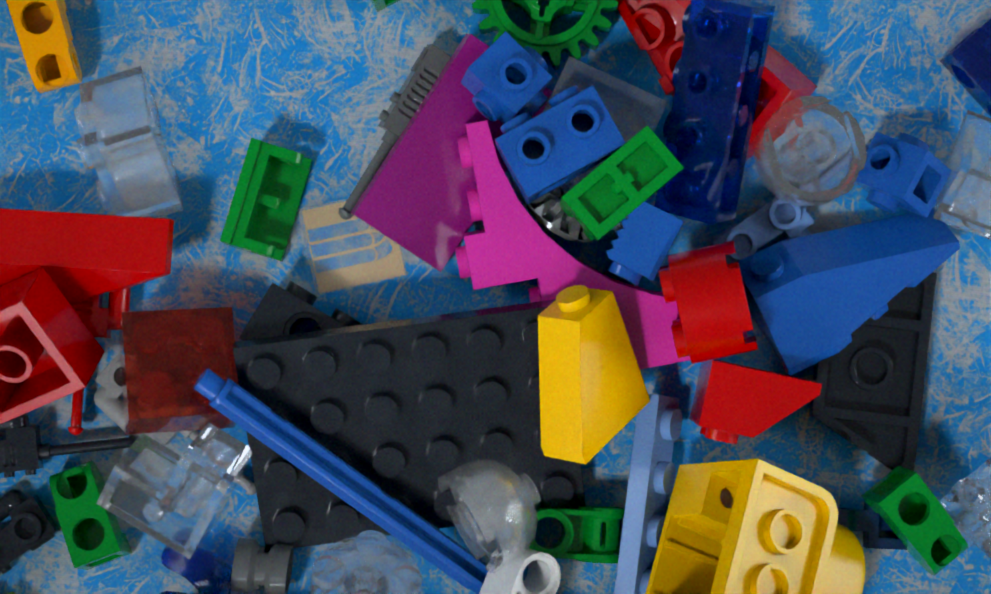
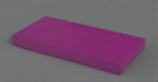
M472 34L464 36L350 212L440 272L454 253L455 247H458L463 239V233H466L473 223L466 190L476 188L473 167L462 169L457 143L458 136L467 135L465 124L483 120L488 121L499 163L504 173L508 169L496 149L495 139L503 135L500 130L503 124L498 119L493 122L482 115L472 101L474 95L461 84L468 67L489 48L488 45ZM547 87L542 92L549 98L548 101L555 96V93ZM547 101L532 118L543 113L548 107L549 102Z

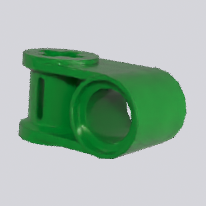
M578 506V509L540 508L524 519L522 526L523 539L530 549L548 553L554 558L576 559L577 561L591 563H618L621 519L624 518L625 508L609 506ZM546 517L558 519L562 528L560 539L551 546L537 544L533 536L534 526L539 520ZM603 522V524H602V544H601V546H600L601 523Z

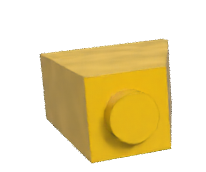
M574 285L559 292L556 300L538 315L541 449L546 457L586 465L650 402V398L613 291L587 288L584 285Z

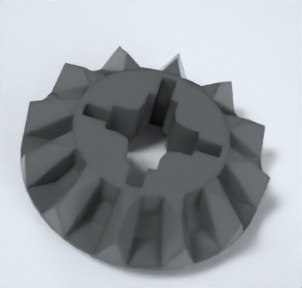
M558 187L535 201L526 204L533 217L554 234L572 242L592 241L584 234V228L574 217H569L559 206L561 197L568 192L565 189Z

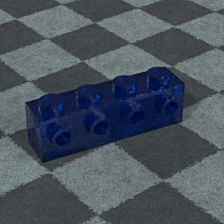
M691 0V4L686 8L682 20V29L685 34L682 55L675 65L672 78L675 87L673 105L663 126V137L666 140L665 146L684 168L656 192L655 207L667 213L710 225L735 219L775 6L750 0Z

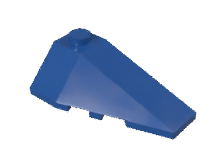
M932 208L927 218L915 213H908L780 241L738 261L750 314L787 373L791 376L843 350L852 342L851 334L870 317L875 321L889 310L887 303L905 287H916L959 250L960 244L939 214Z

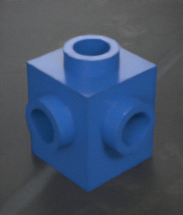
M505 31L468 67L461 84L474 95L472 101L482 115L490 121L495 122L498 119L502 124H505L525 112H529L531 117H533L548 101L549 98L542 92L553 77L547 72V63L538 52L529 46L523 48Z
M876 132L868 149L861 155L858 168L852 180L869 193L865 200L873 206L891 214H895L899 207L927 218L952 170L928 150L929 145L922 140L906 133H900L898 138L895 139Z

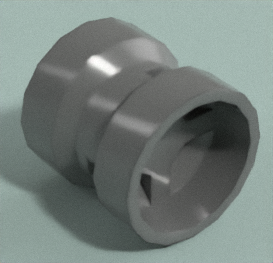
M239 538L232 566L231 591L248 594L252 590H260L261 586H264L267 594H288L294 557L293 545L276 543L270 548L269 552H266V547L260 546L256 540Z

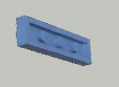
M648 394L650 402L636 416L614 594L646 593L666 517L667 495L671 493L676 478L675 465L671 461L674 441L678 439L682 429V413L678 409L679 398Z

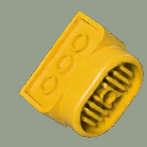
M760 459L682 464L678 468L645 594H862L866 576L865 556L856 535L848 528L838 524L836 501L831 493L823 487Z

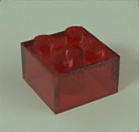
M232 307L122 312L119 325L125 435L235 427L236 424L208 405L210 400L193 389L195 382L206 368H209L224 380L230 378L239 385L233 354L235 335Z

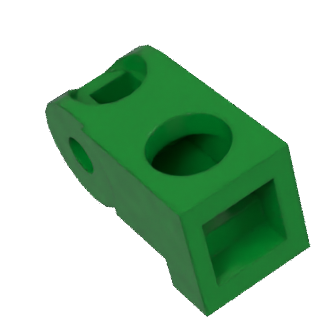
M92 460L49 477L50 488L56 505L55 511L74 568L89 570L132 554L126 534L122 533L111 505L104 479Z
M898 465L861 495L872 510L884 519L913 558L931 575L935 576L968 548L966 540L953 524L955 523L915 471Z

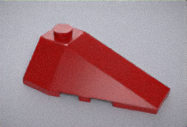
M616 0L618 1L617 10L641 50L647 51L661 78L658 82L666 95H672L684 116L685 121L682 124L690 138L728 173L734 172L782 132L817 88L811 80L778 51L708 0Z
M0 208V287L43 267L70 305L73 306L82 303L84 299L105 292H117L169 275L171 273L174 220Z

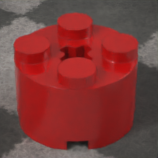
M734 241L668 255L669 265L660 267V270H658L665 302L676 301L680 319L673 320V325H671L678 358L690 356L692 364L758 350L756 337L744 338L743 332L754 329L739 263L727 264L726 255L736 253Z

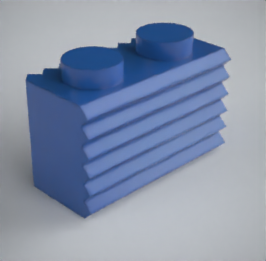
M647 202L642 203L625 220L619 223L621 229L615 232L616 239L610 242L612 249L605 251L607 259L612 261L608 271L635 285L639 284L642 277L653 281L683 221Z

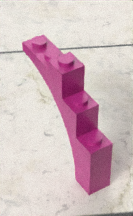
M483 120L465 124L467 135L458 136L457 143L462 169L473 167L476 188L466 190L472 222L483 220L484 229L463 233L465 245L455 247L460 279L471 277L473 290L536 279L538 287L528 288L530 303L555 300L559 292L574 285H584L587 288L613 291L639 369L691 360L690 356L678 358L671 329L672 321L680 319L676 301L666 303L661 291L648 290L610 278L574 258L539 227L518 200L499 163L488 121ZM743 332L744 338H746L747 332Z

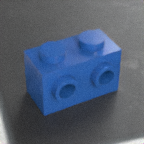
M577 85L569 87L548 101L551 106L549 110L534 118L531 117L529 112H525L500 127L503 135L495 139L496 149L527 204L602 164L626 143L594 85L583 91H580Z

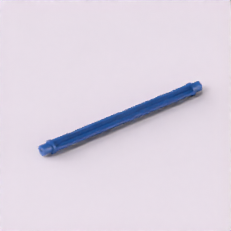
M206 368L200 375L193 389L210 400L209 406L264 443L462 586L479 594L490 568L484 561L402 502L381 490V487L288 420L282 419L275 414L271 408L237 385L230 378L224 380L209 368Z

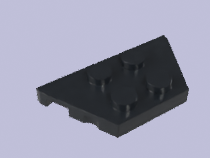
M934 272L928 275L916 287H905L887 303L889 310L875 321L870 317L851 334V343L839 353L816 363L814 366L813 381L821 383L822 389L820 395L810 401L809 416L890 470H893L898 465L912 471L915 468L937 273Z

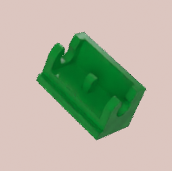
M647 125L563 195L559 206L569 217H574L584 228V234L590 240L596 239L599 241L682 171L684 167Z
M251 138L220 241L228 246L283 262L313 160L304 157V154Z

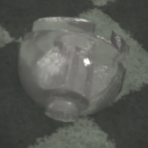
M800 96L783 104L775 113L777 115L770 119L760 132L754 145L755 168L764 186L779 200L797 207L824 205L848 193L855 185L854 182L857 180L859 171L864 169L867 159L865 137L856 119L847 110L842 113L835 106L828 104L832 100L822 96Z
M485 459L463 464L438 477L440 493L450 488L457 505L446 506L456 529L477 560L485 555L489 557L491 561L485 568L489 573H495L511 564L528 550L535 539L538 525V517L534 505L541 502V498L535 484L526 473L517 476L506 464L493 459Z

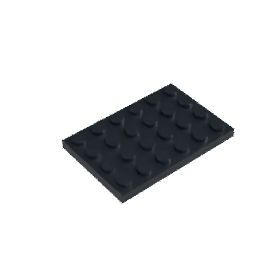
M555 300L235 341L233 344V354L240 387L271 408L282 419L288 420L381 487V490L402 502L438 529L529 517L531 513L540 508L578 509V506H586L581 464L546 457L541 449L538 315ZM246 431L266 552L270 551V548L276 543L291 544L293 548L391 535Z

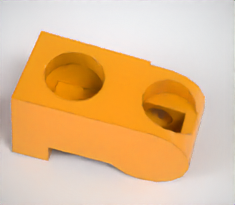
M6 0L28 71L37 91L42 94L82 83L81 67L72 43L74 39L66 14L68 10L65 0Z

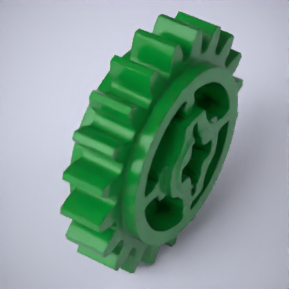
M477 0L472 3L473 13L489 15L479 24L480 33L498 32L492 44L506 31L523 48L529 46L541 56H548L554 70L559 69L561 53L564 52L576 64L580 62V43L592 50H596L599 46V41L592 30L609 33L612 23L602 16L601 13L615 12L618 7V1L550 0L549 5L545 7L544 16L540 17L538 0ZM502 1L514 2V6L520 7L530 19L529 33L520 29L510 20L503 8ZM572 11L584 13L581 19L567 31L549 36L552 23L564 14H572Z

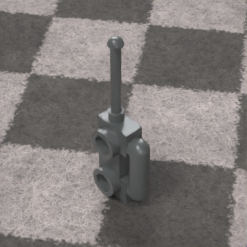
M427 44L424 47L399 92L395 91L391 95L389 100L392 104L387 111L383 110L378 118L381 122L378 126L386 130L381 139L383 142L343 208H339V215L342 219L348 220L353 217L350 212L451 58L450 55L435 45Z

